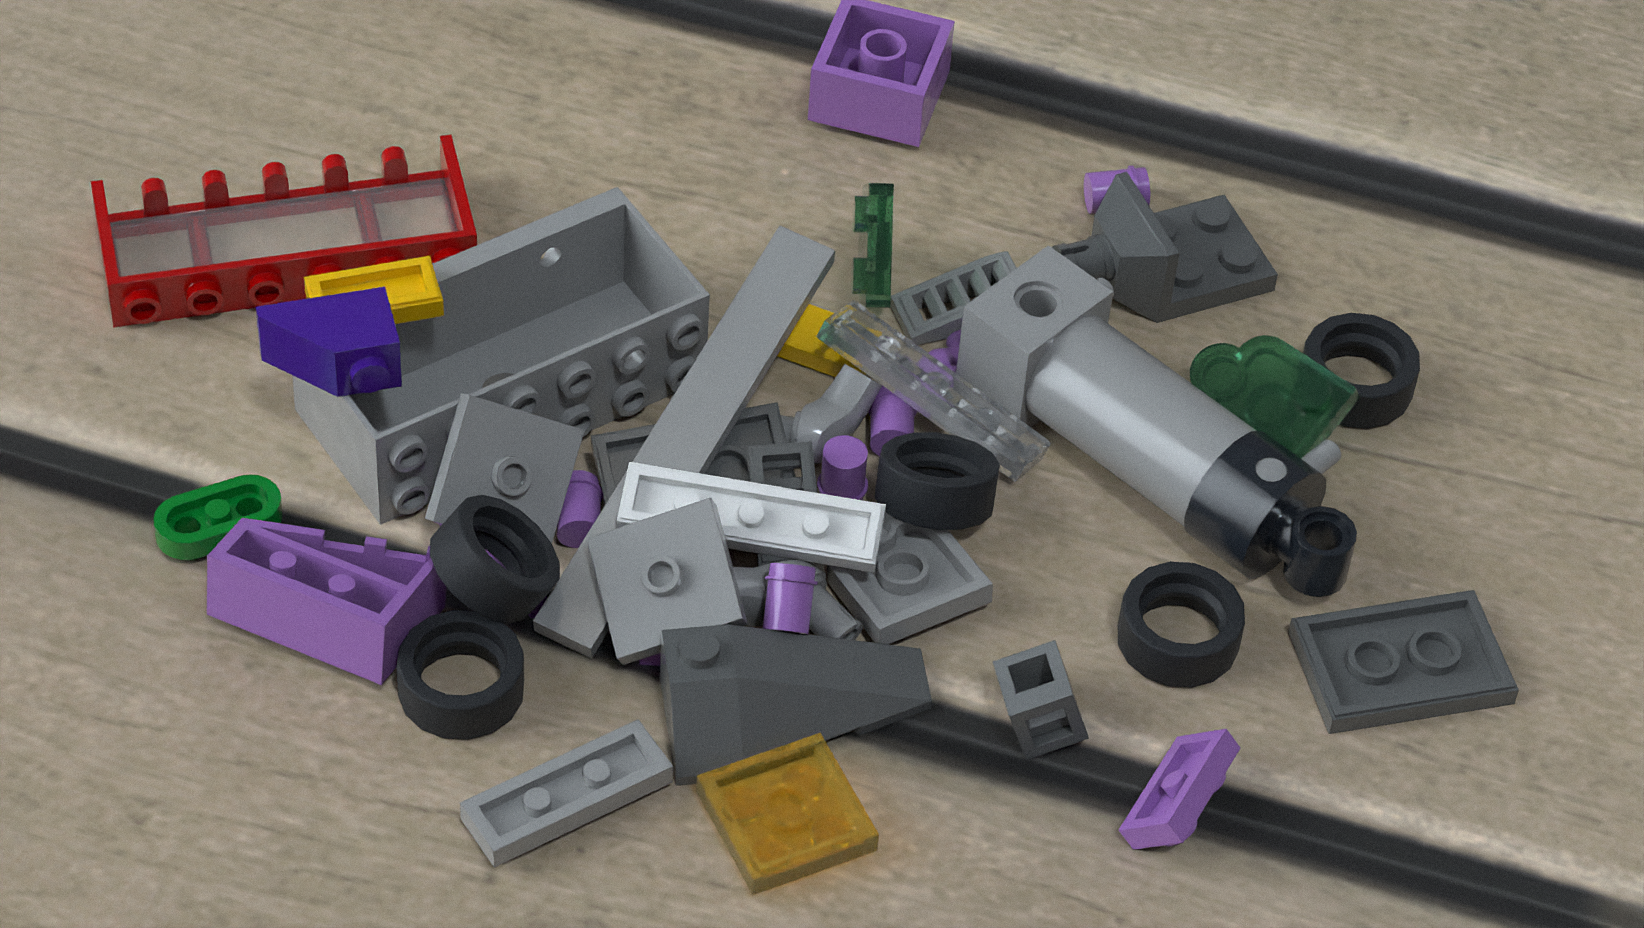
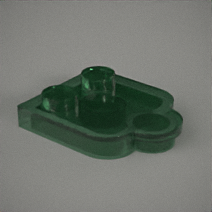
M867 183L863 185L862 196H854L853 232L859 233L858 257L852 258L851 293L859 294V302L862 307L890 308L893 183Z
M1270 335L1253 337L1239 348L1228 343L1210 345L1195 356L1190 366L1191 384L1257 431L1262 430L1300 458H1303L1322 441L1327 440L1360 398L1356 387L1285 341Z

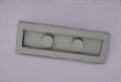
M637 719L460 802V819L493 867H496L672 783L673 765L640 720Z

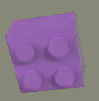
M841 0L811 68L808 120L919 147L950 71L955 21L869 0Z

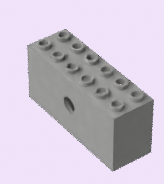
M616 187L433 263L432 265L444 300V316L395 324L400 340L402 387L337 397L292 375L295 410L381 525L401 515L412 514L430 502L461 393L585 430L584 437L596 428L623 416L634 415L644 407L675 394L708 341L710 294L623 192Z

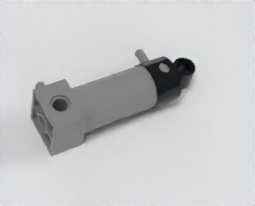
M1049 245L964 306L954 391L1016 438L1020 437L1039 421L1044 422L1184 526L1188 534L1248 579L1263 576L1283 560V573L1286 581L1293 589L1304 595L1313 597L1330 596L1340 591L1346 583L1356 543L1357 530L1354 522L1345 513L1335 508L1321 506L1326 493V478L1322 474L1341 459L1340 448L1335 442L1324 440L1303 458H1300L1262 430L1257 431L1109 325L1111 302L1114 296V289L1111 283L1104 278L1095 279Z

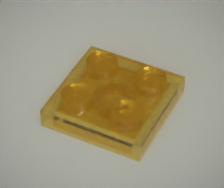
M821 733L697 775L696 792L752 895L878 851L879 833Z

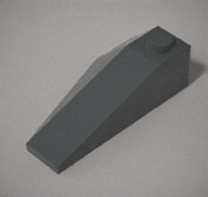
M730 624L661 630L660 683L676 786L744 780L763 773L764 765L768 762L795 752L802 758L820 751L821 742L850 731L863 735L931 709L932 698L920 648Z

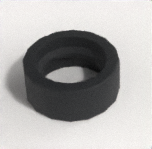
M1352 312L1331 316L1316 325L1305 341L1299 368V389L1307 405L1324 419L1341 426L1369 429L1388 425L1405 413L1413 399L1420 372V353L1411 336L1391 321L1372 314ZM1346 355L1364 357L1379 363L1391 374L1393 379L1387 383L1373 386L1354 384L1335 375L1327 368L1325 362L1331 358Z
M914 432L896 436L882 446L874 498L877 503L886 504V513L897 520L916 527L935 530H962L978 526L992 516L1000 463L994 454L982 445L956 435L937 432Z
M486 495L467 497L430 538V557L443 583L469 609L490 620L504 623L524 620L560 579L559 559L552 543L541 528L520 509L499 498ZM486 550H488L493 556H495L504 565L505 568H503L491 556H489Z
M1170 561L1148 567L1131 580L1123 595L1117 625L1118 646L1129 665L1145 678L1165 686L1192 688L1214 682L1231 669L1239 652L1245 626L1244 602L1232 583L1217 571L1199 564ZM1166 605L1186 606L1202 612L1212 620L1219 633L1210 640L1196 644L1176 643L1160 637L1146 625L1143 615L1151 609Z
M451 610L432 615L410 629L399 646L397 659L398 697L406 716L423 731L444 739L463 740L491 734L511 721L523 702L524 652L517 635L503 622L490 620L475 611ZM456 654L475 655L491 661L501 671L498 681L483 691L468 695L445 694L432 689L421 679L424 669L438 659Z

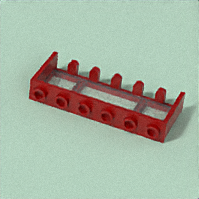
M452 134L440 136L441 170L408 174V164L404 150L398 146H391L386 148L381 154L382 178L349 182L345 158L339 154H331L322 160L323 186L289 190L285 166L280 162H270L262 168L263 194L229 198L225 174L220 170H210L202 176L204 201L172 206L168 205L165 182L160 178H149L141 185L144 209L108 214L103 180L91 181L96 225L113 328L252 309L257 306L307 299L304 277L425 256H430L433 264L477 246V232Z

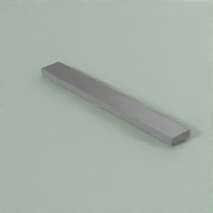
M779 225L632 462L700 474L706 473L835 262L834 249ZM627 471L533 620L535 632L591 659L610 629L587 538L617 528V517Z

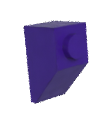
M385 287L256 307L259 351L262 361L337 397L402 387L400 340Z

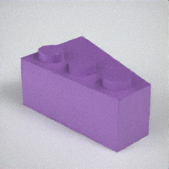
M241 518L207 555V615L382 685L397 667L399 646L410 629L429 616L440 614L445 608L446 585L435 570L430 557V546H428L426 555L386 549L387 539L366 536L364 546L324 540L325 530Z

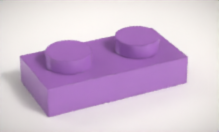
M1227 729L1176 737L1118 830L1133 850L1164 845L1169 847L1183 843L1195 831L1198 817L1212 794L1223 785L1226 779V771L1241 749Z

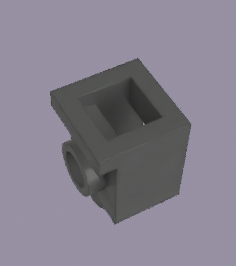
M1056 640L992 661L1009 718L1026 760L1089 739Z

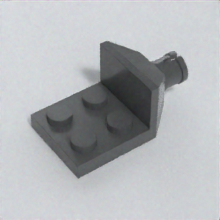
M1127 171L1115 175L1094 215L1091 236L1081 241L1052 246L1054 250L1095 279L1104 278L1108 280L1114 289L1113 299L1156 323L1275 291L1278 276L1225 194L1154 213Z

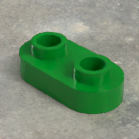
M249 474L168 498L160 504L154 514L157 545L162 552L172 558L193 560L207 556L241 518L281 523L283 512L280 490L270 479L260 475Z

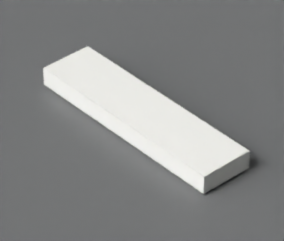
M629 462L617 517V528L711 497L717 505L726 543L730 549L875 573L886 504Z

